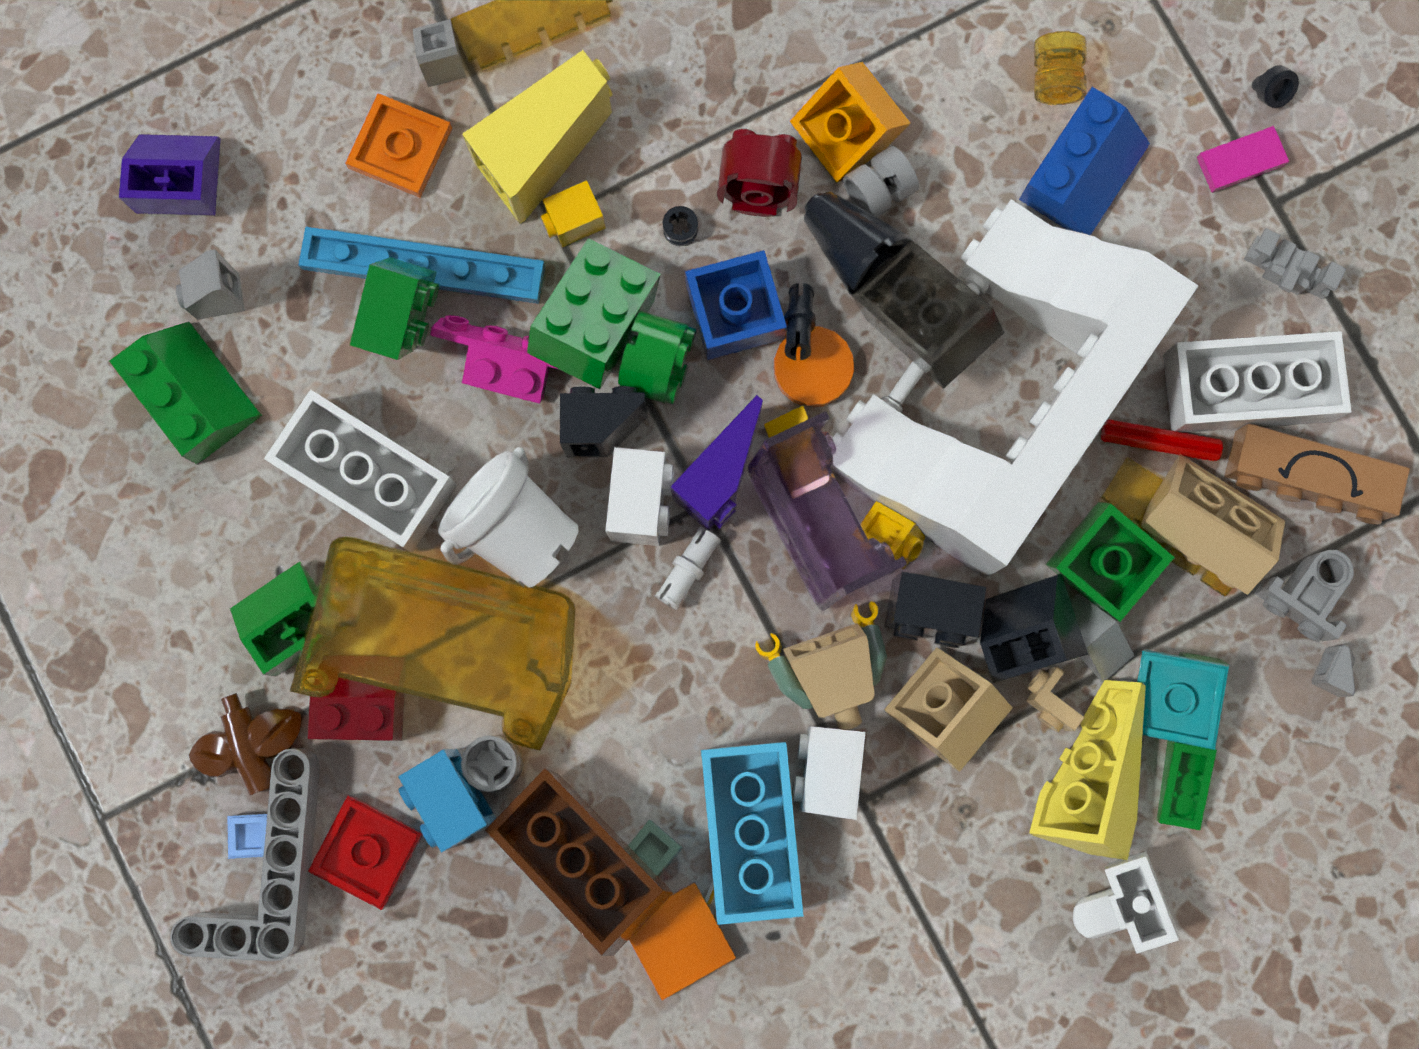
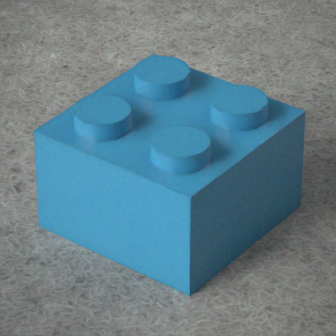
M443 749L398 776L403 785L398 788L401 798L411 811L415 808L417 809L424 822L420 825V830L425 840L432 848L438 846L441 853L484 830L496 819L481 790L470 785L464 777L461 767L462 757L457 749Z

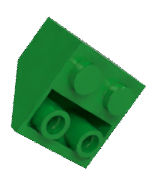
M297 562L230 608L241 642L262 674L268 676H279L346 630L301 562Z

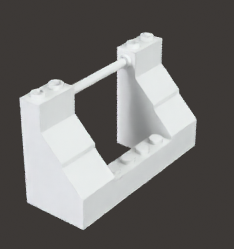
M1012 199L1003 211L998 207L993 210L983 225V228L988 230L981 242L973 239L960 259L966 262L960 275L965 278L966 286L888 397L883 396L880 399L873 394L867 404L859 400L846 419L852 424L846 434L841 436L836 433L823 452L829 457L826 460V464L831 473L873 502L877 501L916 523L925 535V538L984 579L1008 565L1198 287L1197 284L1149 252L1104 242L1095 236L1053 227ZM985 293L1082 357L1075 370L1067 367L1053 386L1059 392L1053 402L1048 404L1043 401L1029 422L1035 428L1028 438L1025 439L1020 435L1005 456L1011 460L1010 463L1002 458L961 443L954 437L915 423L901 413L903 411L901 405L978 295Z

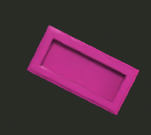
M1274 126L1203 151L1196 157L1212 193L1284 167L1289 162Z

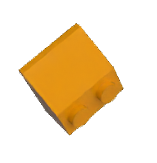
M863 62L838 67L790 120V123L836 182L842 181L844 176L859 166L866 164L874 156L885 150L911 124Z

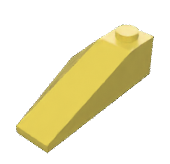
M1104 680L1083 716L1085 718L1080 723L1082 730L1071 749H1064L1059 758L1063 762L1052 782L1046 781L1039 793L1029 832L1031 835L1090 855L1128 860L1138 813L1146 688L1143 683Z

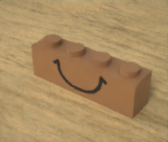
M1248 423L1235 431L1224 477L1237 480L1236 486L1252 491H1260L1261 488L1276 491V497L1282 500L1300 502L1301 499L1315 502L1316 508L1325 512L1341 513L1344 510L1355 513L1358 521L1369 524H1381L1384 520L1399 516L1410 468Z

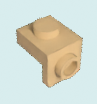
M1057 666L1050 668L1047 672L1041 669L1028 685L1027 689L1032 693L1026 702L1041 712L1038 719L1055 732L1059 733L1061 729L1075 731L1085 717L1051 692L1064 674V671Z

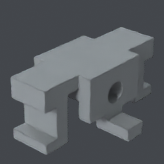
M1267 228L1264 229L1261 237L1257 236L1254 238L1244 260L1264 269L1265 272L1262 278L1278 285L1282 290L1296 295L1305 290L1321 299L1327 297L1330 290H1337L1346 271V268L1333 261L1323 269L1316 267L1320 256L1310 251H1302L1296 247V244L1286 239H1283L1276 247L1281 235Z

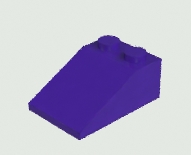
M758 395L746 405L671 486L672 499L706 530H710L714 525L721 529L736 512L737 504L735 502L761 416L763 400Z

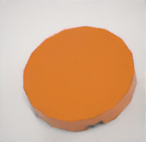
M815 326V329L811 332V355L805 360H800L801 347H797L796 360L788 358L784 352L786 338L781 342L774 358V378L780 391L793 403L802 406L824 407L837 401L848 389L854 373L853 354L847 342L835 331Z

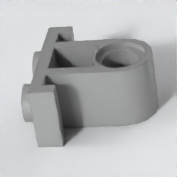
M1326 550L1308 556L1300 562L1283 589L1280 587L1284 581L1276 576L1263 580L1254 594L1264 600L1263 606L1268 611L1282 618L1287 616L1299 624L1297 627L1298 631L1307 638L1316 642L1339 639L1347 625L1341 620L1328 622L1326 618L1351 583L1354 575L1353 565L1344 553L1338 550ZM1321 563L1326 564L1331 571L1329 582L1324 581L1319 574Z

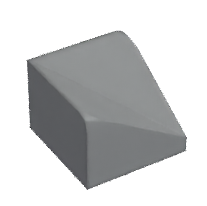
M1338 645L1326 648L1311 680L1312 684L1338 697L1354 696L1355 685L1352 668L1355 663V657L1350 647Z

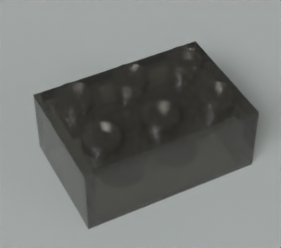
M913 240L852 295L866 320L942 389L947 387L1005 333L994 308Z

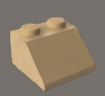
M936 647L884 711L930 751L960 772L1013 707L992 683Z

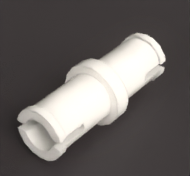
M699 527L682 556H676L672 564L675 567L659 592L655 594V597L677 610L695 580L699 581L703 576L702 568L716 546L720 544V538L709 530L705 531L703 527Z

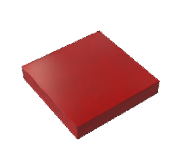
M348 795L307 872L383 910L423 834L421 831L364 801Z

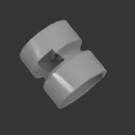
M889 146L871 159L870 167L865 164L861 165L843 178L844 187L853 204L875 217H879L891 208L892 200L901 202L919 189V181L910 162L894 146Z
M484 736L477 738L468 745L463 753L461 767L463 775L470 785L478 790L490 792L507 788L516 782L522 773L524 762L521 750L509 738Z

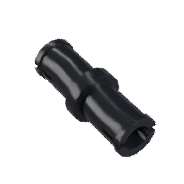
M795 283L789 288L788 311L784 314L787 326L784 352L788 358L796 360L797 347H801L800 360H805L811 355V332L815 329L816 317L812 312L814 289L811 285L803 283V294L799 296V283Z

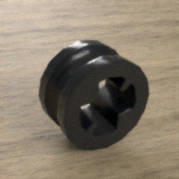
M675 206L664 215L662 221L663 234L669 243L680 247L687 246L695 240L698 234V219L690 208ZM679 218L686 219L689 231L685 233L682 230V235L675 234L674 226L671 223L673 220L676 219L677 223H679Z

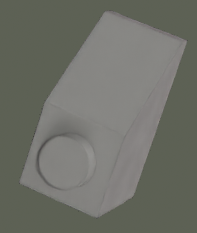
M215 249L204 252L179 270L181 284L176 286L179 305L197 320L245 311L239 273Z

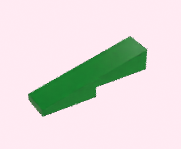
M1179 652V656L1229 665L1219 658ZM1167 740L1157 813L1158 823L1201 830L1217 753L1216 748L1213 750Z

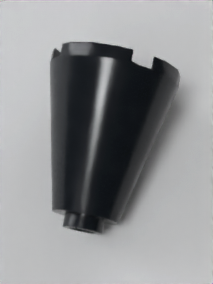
M831 191L815 194L805 205L804 222L844 287L855 300L863 301L879 293L874 287L882 280L887 284L891 283L905 267L912 254L913 249L908 243H913V241L907 234Z

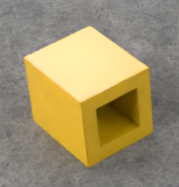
M587 180L542 199L546 213L540 216L548 236L552 238L557 235L562 247L606 229L603 214Z

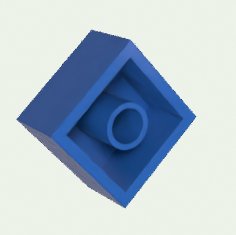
M765 250L685 271L686 287L707 360L785 339L787 326Z

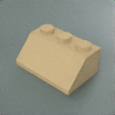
M1180 454L1148 504L1141 527L1156 541L1166 542L1180 551L1192 564L1202 565L1216 574L1225 585L1231 588H1238L1248 595L1279 561L1285 520Z

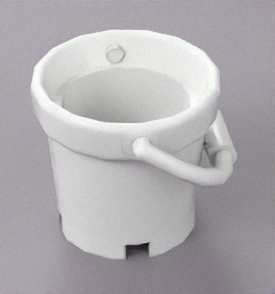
M517 447L513 452L505 451L487 462L467 482L450 504L440 522L438 533L445 540L441 545V552L448 562L457 565L466 562L477 554L512 577L523 587L526 585L530 588L544 580L558 566L560 561L555 557L560 551L561 545L568 551L570 550L578 534V525L566 516L527 476L529 472L528 459L523 448ZM453 547L457 550L467 547L461 553L455 554L452 549Z

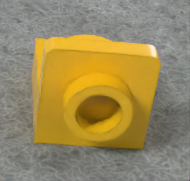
M877 501L853 534L862 543L890 558L902 570L906 568L909 562H913L918 558L923 549V541L925 540V535L916 523Z

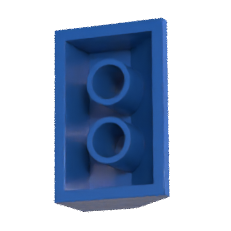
M1092 86L1027 184L1019 200L1066 230L1091 235L1150 145V142L1127 107Z

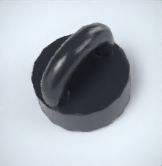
M1278 65L1273 66L1264 74L1256 77L1252 81L1251 86L1256 91L1257 97L1261 102L1271 108H1280L1294 98L1298 90L1299 79L1294 71L1285 66Z

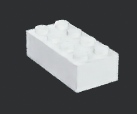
M1342 331L1178 342L1163 354L1172 431L1197 432L1240 429L1248 423L1260 427L1334 422L1352 413Z
M311 389L264 458L411 553H413L457 486L443 472Z

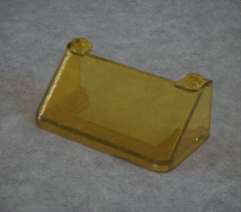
M338 537L331 542L327 552L290 692L311 697H323L334 691L338 677L502 716V732L509 741L522 747L540 751L572 684L575 605L568 596L552 589L537 585L530 588L526 585L523 587L514 579L461 565H454L442 560L354 537Z

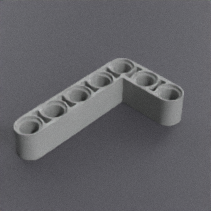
M304 748L286 749L278 753L273 760L258 915L202 912L184 917L176 922L170 934L171 945L179 954L191 957L280 961L297 952L303 945L311 874L307 871L312 863L320 772L319 760L312 751ZM294 756L301 758L304 763V772L298 779L293 778L288 772L289 761ZM290 798L296 800L300 805L301 812L296 821L289 820L284 813L285 804ZM285 841L292 843L296 848L297 855L292 864L286 863L280 854L281 846ZM281 884L286 885L292 891L293 899L289 907L283 906L277 899V889ZM192 923L200 926L203 931V940L200 945L195 944L189 937V928ZM234 926H239L246 934V942L243 947L235 945L231 939V930ZM276 928L283 929L289 937L288 947L285 950L279 949L273 942L272 936Z

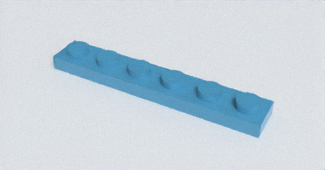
M305 227L298 264L302 270L366 279L369 264L391 257L436 271L434 283L439 284V290L539 304L545 271V263L542 260Z

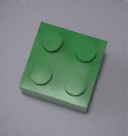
M391 257L369 264L350 346L395 360H399L417 349L418 345L423 346L429 330V323L424 322L428 306H434L439 292V284L434 283L437 272Z
M1098 502L1045 565L1054 573L1062 574L1063 580L1113 619L1121 622L1175 557L1111 503Z

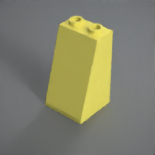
M584 50L462 134L474 164L519 224L530 216L612 113L610 97L613 94L607 84L610 76L598 59L591 61Z

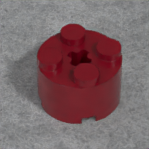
M749 129L735 130L732 134V139L727 141L722 148L717 187L718 200L723 204L725 198L732 202V210L750 216H776L777 208L787 206V212L793 210L798 200L802 154L796 147L797 140L787 134L769 136L756 134Z

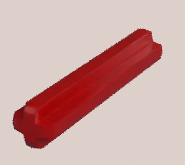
M1111 419L1106 420L1100 433V438L1104 442L1175 455L1181 454L1186 457L1208 461L1220 460L1223 451V441L1220 439Z

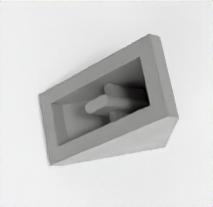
M451 19L413 29L416 58L428 87L466 77Z
M1077 593L1070 601L1088 655L1081 656L1080 658L1098 679L1104 682V680H1107L1134 656V653L1118 622L1083 595Z

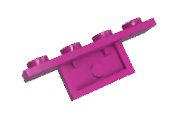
M455 315L442 317L431 327L430 335L433 337L468 345L462 384L538 404L541 403L544 398L549 368L556 367L527 353L529 336L521 338L509 335L506 329L498 326L488 325L483 328L471 325L466 318Z

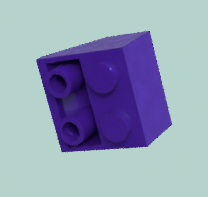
M139 134L122 157L119 198L136 214L215 216L221 139L218 136Z

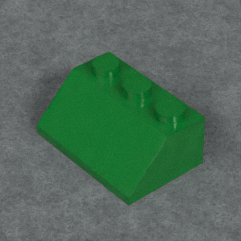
M189 321L143 335L109 360L180 455L197 465L262 416Z

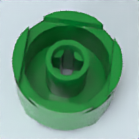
M640 311L631 329L638 332V336L634 335L631 342L626 344L618 377V385L637 388V393H645V398L673 405L678 390L682 388L686 377L688 365L684 363L687 353L691 352L697 329L689 327L688 324Z

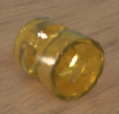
M1057 31L1042 35L1035 40L1034 66L1038 69L1035 72L1034 98L1036 101L1048 105H1066L1085 98L1087 94V76L1082 67L1087 61V40L1083 35L1070 31Z

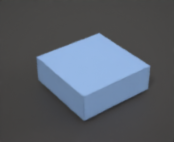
M267 814L227 816L228 859L263 857Z

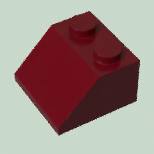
M322 656L310 694L308 739L402 741L406 658Z

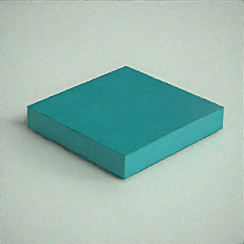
M1143 650L1137 682H1141L1146 686L1143 735L1215 750L1230 665Z

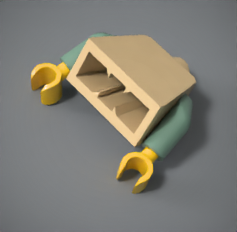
M870 601L868 604L871 617H862L858 612L857 604H855L851 612V618L855 624L784 648L785 656H780L781 643L778 637L772 633L770 635L776 644L771 652L762 651L758 641L755 643L758 654L770 661L768 668L780 691L802 709L814 708L819 718L834 714L838 728L841 730H850L862 723L858 705L874 699V686L881 681L887 660L880 627L874 624L878 614V606L873 601Z

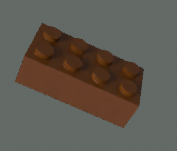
M544 768L485 830L601 956H614L673 894L669 887L558 773Z

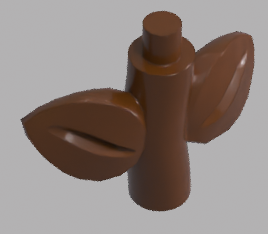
M237 693L222 698L221 701L226 715L220 717L224 732L212 731L199 738L189 753L191 763L202 774L210 777L221 778L237 769L249 796L270 788L271 768L265 758L276 757L283 750L291 749L301 728V714L289 709H273L264 711L255 718H252L249 706L242 708Z

